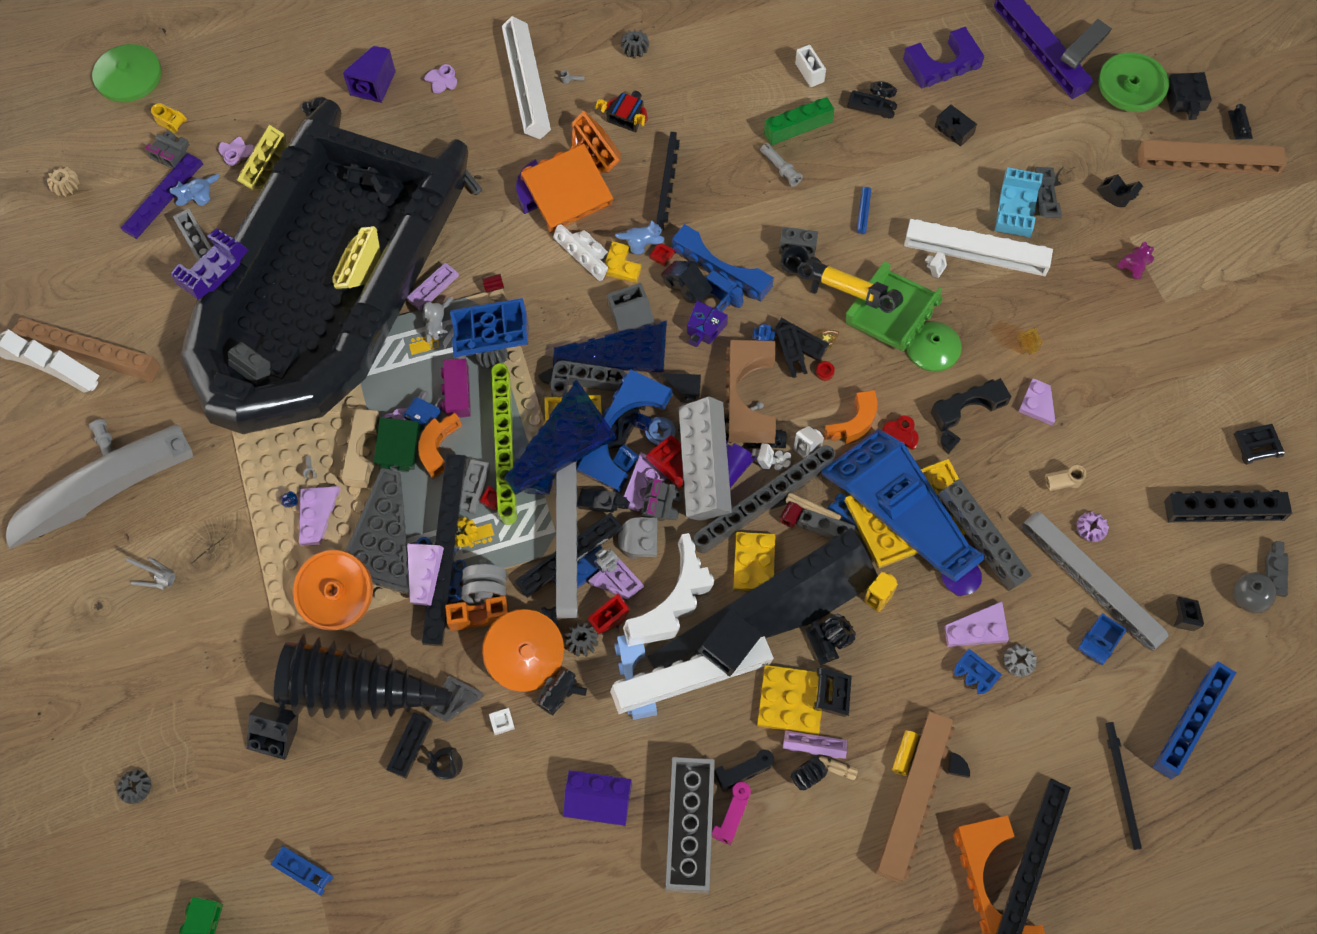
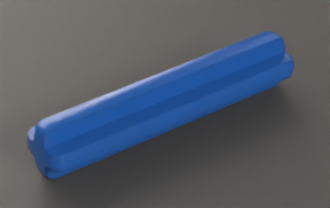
M870 187L862 188L857 223L858 234H865L867 230L872 190Z

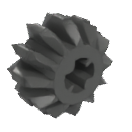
M635 29L633 32L628 30L627 34H623L621 47L624 54H627L628 57L634 56L636 59L638 55L642 57L643 53L648 51L649 40L647 34L643 33L642 30L638 32Z
M505 348L477 353L476 358L482 367L490 368L498 363L507 361L508 351Z
M577 622L576 629L569 627L570 633L565 634V638L568 639L565 641V646L569 647L570 653L576 651L577 657L580 656L581 652L587 657L588 650L594 653L595 649L593 646H598L599 643L596 639L599 636L598 633L594 632L593 626L588 628V624L585 622L583 627H580V624ZM579 637H580L581 639L585 638V641H584V642H583L582 640L578 641V638H579Z

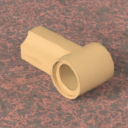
M1074 465L1067 470L1045 474L1046 487L1049 491L1068 487L1078 488L1086 477V470L1080 465ZM1072 474L1078 475L1080 479L1073 478Z

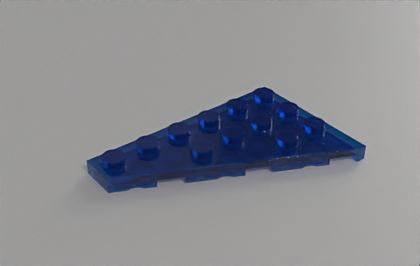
M578 380L573 382V386L567 394H564L562 401L553 409L544 426L540 427L538 434L527 445L520 459H517L514 467L506 474L505 480L515 495L616 439L615 433Z

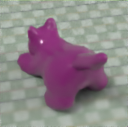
M1143 242L1140 247H1135L1132 253L1122 258L1118 263V268L1121 270L1127 268L1132 272V278L1140 279L1145 266L1151 264L1154 260V257L1151 255L1154 247H1150L1146 242Z

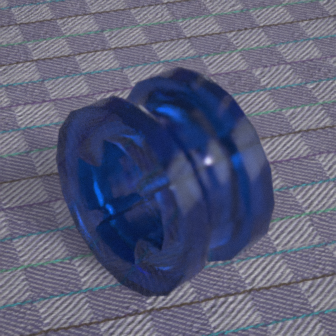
M637 414V419L634 420L633 424L639 429L648 431V425H651L653 421L644 414Z

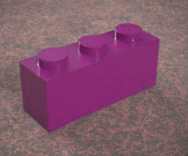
M466 358L444 360V367H441V377L444 379V384H441L442 395H445V401H442L443 412H446L447 416L456 413L459 418L471 417L469 366Z

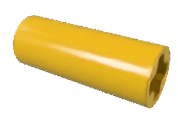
M905 731L892 771L907 776L920 735L912 731Z

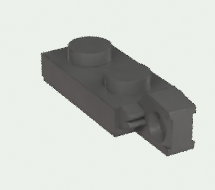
M1275 541L1272 544V551L1269 550L1268 555L1265 557V575L1275 584L1276 596L1286 597L1288 595V554L1284 553V542Z

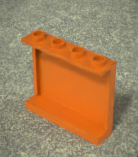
M578 144L574 145L569 151L559 152L554 155V158L544 159L534 167L528 166L521 172L520 179L521 181L524 180L547 223L546 228L549 233L554 232L559 224L565 227L612 205L614 199L585 144L580 146Z

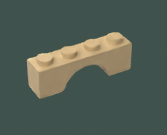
M356 409L354 416L351 417L352 429L351 433H348L347 436L348 449L344 451V468L340 470V479H342L345 486L368 488L372 470L369 464L360 458V450L366 441L378 435L381 417L378 411Z

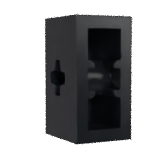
M950 104L937 116L934 127L961 147L974 135L977 123Z

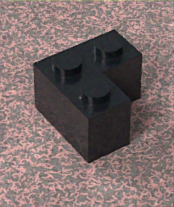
M674 261L660 274L664 279V284L671 289H680L683 293V298L688 303L701 302L713 290L694 261Z

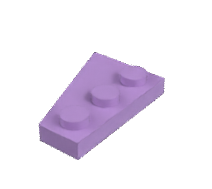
M644 453L639 455L624 495L630 501L629 509L637 512L642 509L643 501L646 499L644 497L648 481L656 478L664 483L667 479L646 458L647 455Z
M407 544L410 603L431 606L444 548L440 545Z
M1002 602L947 624L944 627L947 647L1004 643L1009 641Z

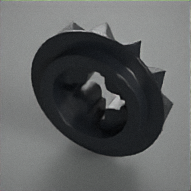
M876 81L870 84V91L874 95L884 98L896 96L897 89L888 82Z

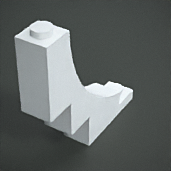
M9 329L0 334V357L42 370L72 385L83 393L90 390L93 391L98 385V381H96L99 377L98 374L60 350L52 352L37 341L32 340L28 342Z

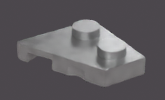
M448 676L443 687L452 692L451 703L446 704V706H431L428 712L445 722H449L483 698L484 694Z

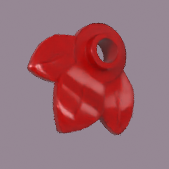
M904 415L899 417L897 421H889L882 429V431L903 442L912 450L918 444L919 435L914 430V420L909 416ZM902 422H908L909 426L907 428L902 427Z

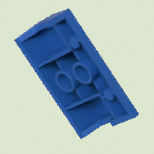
M523 298L450 311L454 337H452L454 357L528 345L529 325Z

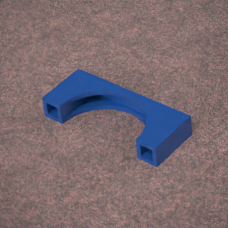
M631 369L628 374L624 375L620 390H616L614 393V401L610 407L606 408L604 412L605 418L602 423L597 425L593 440H589L587 443V451L584 457L581 456L577 462V470L580 474L618 493L621 492L629 476L618 468L610 457L607 443L611 427L623 413L636 407L653 406L664 410L673 394L671 388Z

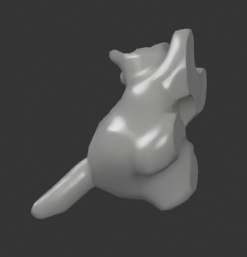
M453 297L447 298L443 305L431 303L430 301L424 304L421 320L426 322L425 338L427 343L432 338L438 340L439 338L446 337L448 331L442 328L441 322L445 310L454 299Z

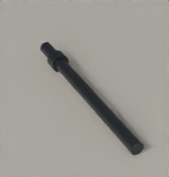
M1114 722L1105 723L1109 738L1107 744L1113 756L1133 850H1141V841L1120 752V738H1117Z

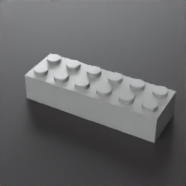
M706 397L680 406L679 418L686 517L704 521L732 513L723 402Z
M672 757L666 892L709 894L715 759Z

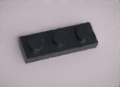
M781 317L775 329L773 330L774 332H776L775 336L779 338L777 333L778 328L793 323ZM795 325L803 352L820 361L828 349L829 343Z
M413 712L386 769L388 772L407 779L432 726L433 720Z

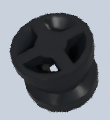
M553 606L552 609L541 607V613L549 617L558 626L559 619H557L556 606Z

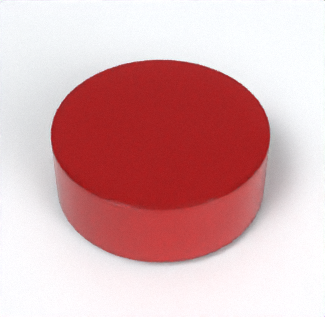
M823 361L817 365L816 376L820 380L827 381L834 376L835 368L832 363Z

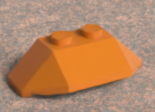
M583 110L572 122V146L585 144L599 172L608 173L621 161V152L605 130Z

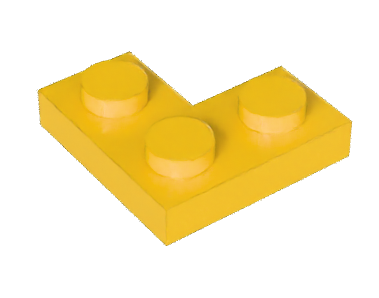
M612 241L605 261V265L608 266L605 275L637 283L642 264L626 261L630 250L629 245Z

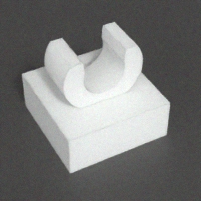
M937 252L935 257L928 255L925 259V262L928 263L926 268L931 270L932 277L939 278L947 266L945 254Z
M762 443L760 450H752L751 457L755 456L754 462H758L763 469L770 470L774 451L769 444Z

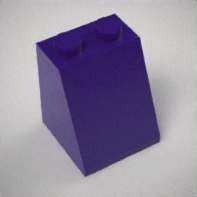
M373 46L343 72L350 96L382 103L396 72L390 49Z

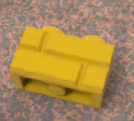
M881 572L868 588L864 599L865 603L876 612H881L893 597L897 588L896 578L889 573Z

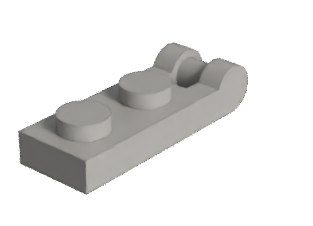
M470 460L463 483L460 511L466 510L471 514L477 513L479 500L490 468L489 463ZM466 498L472 499L471 504L465 502Z

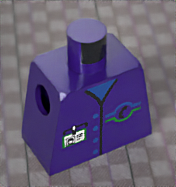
M696 301L687 325V334L691 336L688 342L694 347H698L701 341L711 344L726 327L728 315Z

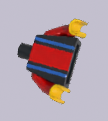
M633 91L631 95L621 93L618 97L608 102L602 99L597 100L595 109H601L602 113L606 111L608 123L636 133L639 124L644 126V123L648 121L647 110L644 107V101L641 100L642 95L638 91Z

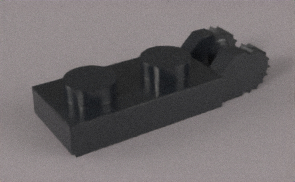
M853 90L847 108L891 119L894 118L895 112L893 110H896L897 104L883 97Z
M795 324L778 328L777 333L792 378L797 377L793 363L800 361L802 373L808 374Z

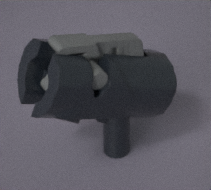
M568 669L565 671L560 670L555 678H548L537 699V705L548 714L554 715L565 703L566 697H570L572 694L586 696L587 688L574 686L577 682L575 679L576 675Z

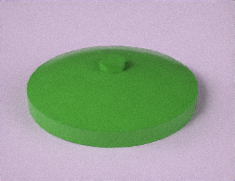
M126 44L114 47L104 53L94 65L92 78L97 90L105 98L115 102H131L145 97L155 89L161 79L162 68L157 56L149 48L137 44Z
M1128 52L1115 55L1105 62L1098 77V85L1104 98L1115 107L1130 112H1143L1155 108L1163 101L1169 89V78L1162 65L1153 58L1140 53Z

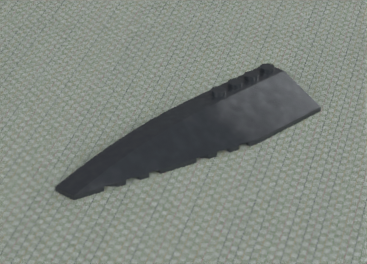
M850 528L647 657L654 669L664 666V668L670 667L674 662L683 660V662L689 661L693 656L700 654L698 649L730 609L740 613L749 624L755 625L760 633L763 634L761 637H765V639L809 625L868 589L878 577L877 572L862 542L854 530Z

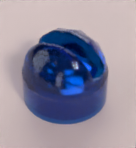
M292 491L281 496V504L286 508H291L298 504V498Z

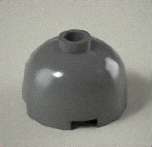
M1258 572L1247 573L1241 576L1235 583L1233 598L1238 607H1242L1253 614L1269 610L1275 602L1277 594L1273 581L1265 574Z

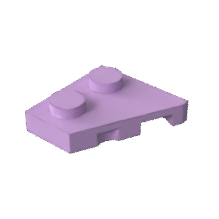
M620 559L616 562L618 568L613 572L608 573L606 570L603 573L599 571L589 579L590 585L615 595L619 593L621 597L628 600L643 588L640 580Z

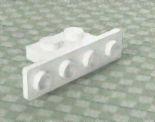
M562 224L557 225L553 239L597 280L602 281L608 266L600 259L606 258L608 251L585 230L572 234Z

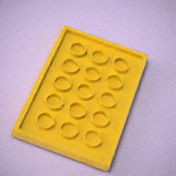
M949 459L921 469L937 495L959 479ZM852 495L845 497L844 501L878 569L918 554L917 551ZM946 508V510L948 511L949 515L951 516V518L953 519V521H954L955 524L957 525V527H958V529L960 530V532L962 533V535H963V536L966 535V533L963 531V529H962V528L960 527V525L957 523V521L955 520V518L952 516V514H951V513L949 512V510Z

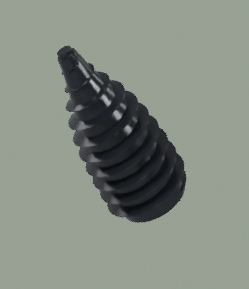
M305 634L301 636L298 642L287 641L278 660L274 680V701L279 704L281 709L291 705L294 715H298L304 707H307L309 716L313 717L322 708L327 719L331 717L335 710L339 711L340 717L343 720L352 710L355 711L358 720L368 710H371L373 719H377L382 710H388L389 716L392 717L397 709L405 708L406 712H409L412 707L446 706V704L451 703L452 692L449 689L422 679V676L418 678L409 674L408 667L404 672L395 667L394 659L389 665L382 663L380 652L372 660L366 657L365 647L359 655H355L351 652L350 643L344 651H339L336 648L335 640H333L329 648L322 647L320 637L317 638L313 645H309L306 643Z

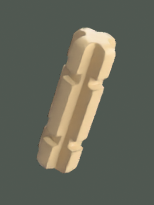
M824 756L819 757L820 761L826 766L825 768L828 769L827 771L840 776L845 775L846 778L855 780L858 773L857 768L847 767L846 764L832 759L830 761Z

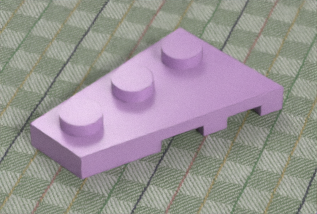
M340 486L301 489L299 544L301 546L321 545L331 511L334 510V503L341 491Z

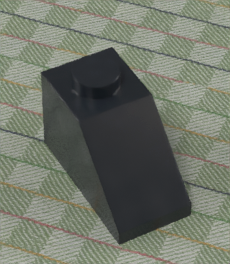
M663 373V385L671 388L673 395L680 402L689 404L700 400L701 375Z

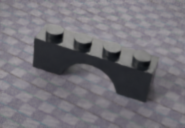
M1001 378L995 381L992 379L980 387L974 386L962 394L956 393L947 400H938L932 407L931 415L940 431H944L945 428L949 429L958 425L961 418V410L964 407L981 405L992 412L1007 406L1012 396Z

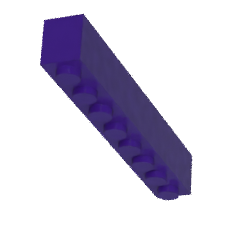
M995 0L994 8L1071 99L1089 91L1093 81L1091 76L1081 67V64L1073 69L1060 60L1067 49L1055 37L1050 28L1042 22L1041 18L1036 15L1029 4L1024 0Z

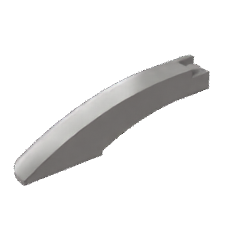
M174 424L116 449L71 473L23 505L9 521L6 531L9 549L81 519L106 500L139 481L193 458L192 449L185 439L180 426Z

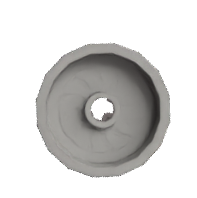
M478 564L464 568L462 581L466 585L462 587V599L465 602L482 605L486 603V599L506 596V587L503 585L507 581V572L504 568L488 564Z

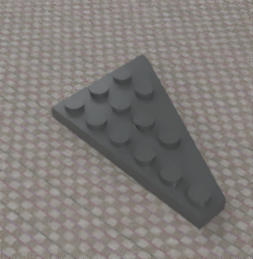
M381 468L345 552L356 556L366 565L371 574L373 585L410 595L401 474L397 471Z

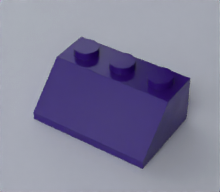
M569 770L565 789L563 817L626 826L632 779Z

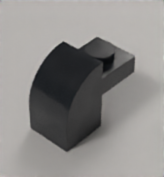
M1119 174L1106 177L1097 188V191L1112 205L1126 207L1130 200L1135 199L1139 195L1143 185L1140 181L1126 185Z

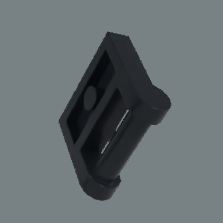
M1273 424L1244 429L1234 433L1242 453V460L1246 465L1261 459L1284 456V449ZM1268 445H1272L1273 449L1257 452L1253 454L1250 451V449Z
M818 668L817 702L814 703V710L842 717L849 716L852 676L826 668ZM830 678L827 704L825 703L826 679Z

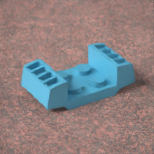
M1007 167L997 211L996 232L1031 237L1036 219L1034 213L1038 190L1042 184V173Z

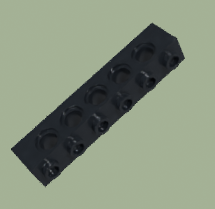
M1238 490L1229 493H1222L1221 491L1182 493L1177 491L1172 492L1164 501L1168 523L1285 521L1292 514L1288 492H1280L1279 490H1271L1269 492L1253 490L1242 493Z

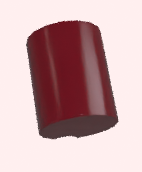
M501 274L482 278L486 293L504 289Z
M788 502L779 521L783 525L793 528L803 510L802 507L797 503Z

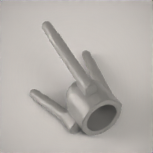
M126 558L127 562L154 573V580L157 582L131 581V585L155 587L164 590L165 587L169 588L174 583L176 576L173 573L174 571L166 568L156 560L148 558L151 563L160 568L158 570L133 559Z

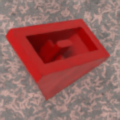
M617 593L587 619L596 632L601 634L622 624L630 608L621 595Z

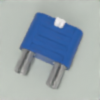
M422 390L420 395L413 399L404 412L403 417L408 421L419 422L420 427L425 429L441 413L440 408L444 400L439 398L437 403L432 405L424 401L428 392Z

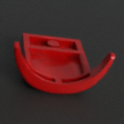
M671 434L651 450L646 458L677 487L683 488L681 443Z

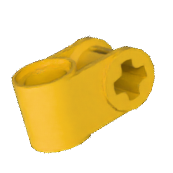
M157 103L151 108V113L156 123L172 133H177L180 125L187 121V118L181 112L171 109L164 104Z

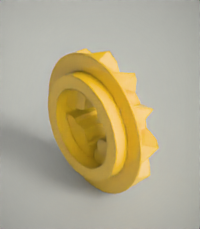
M466 517L459 518L458 528H465L466 535L462 533L458 535L457 531L456 547H466L476 539L477 526L473 520Z

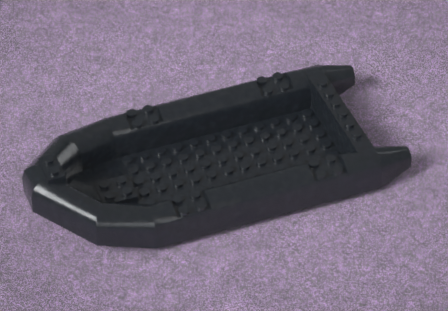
M329 99L325 100L301 122L287 148L282 151L281 158L274 165V170L233 238L245 246L248 252L240 260V265L213 292H208L197 300L192 308L180 355V362L211 424L240 434H247L320 418L366 379L464 188L468 160V147L465 143L458 139L452 140L433 158L340 129L341 109L337 103ZM350 164L360 166L361 169H367V167L375 168L384 177L400 180L408 193L387 204H383L377 196L374 187L362 184L363 178H360V184L344 180V173H347L344 166L350 167ZM374 226L377 229L381 255L367 283L352 288L336 289L332 277L345 248L359 234L360 228ZM240 342H243L261 355L262 358L270 362V376L259 385H255L229 366L228 352Z

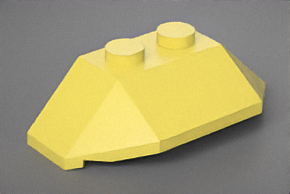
M269 125L245 163L237 181L251 190H262L274 170V165L281 158L282 151L287 148L285 134Z
M374 226L360 228L359 234L345 248L332 277L336 289L352 288L367 283L381 255L377 229Z

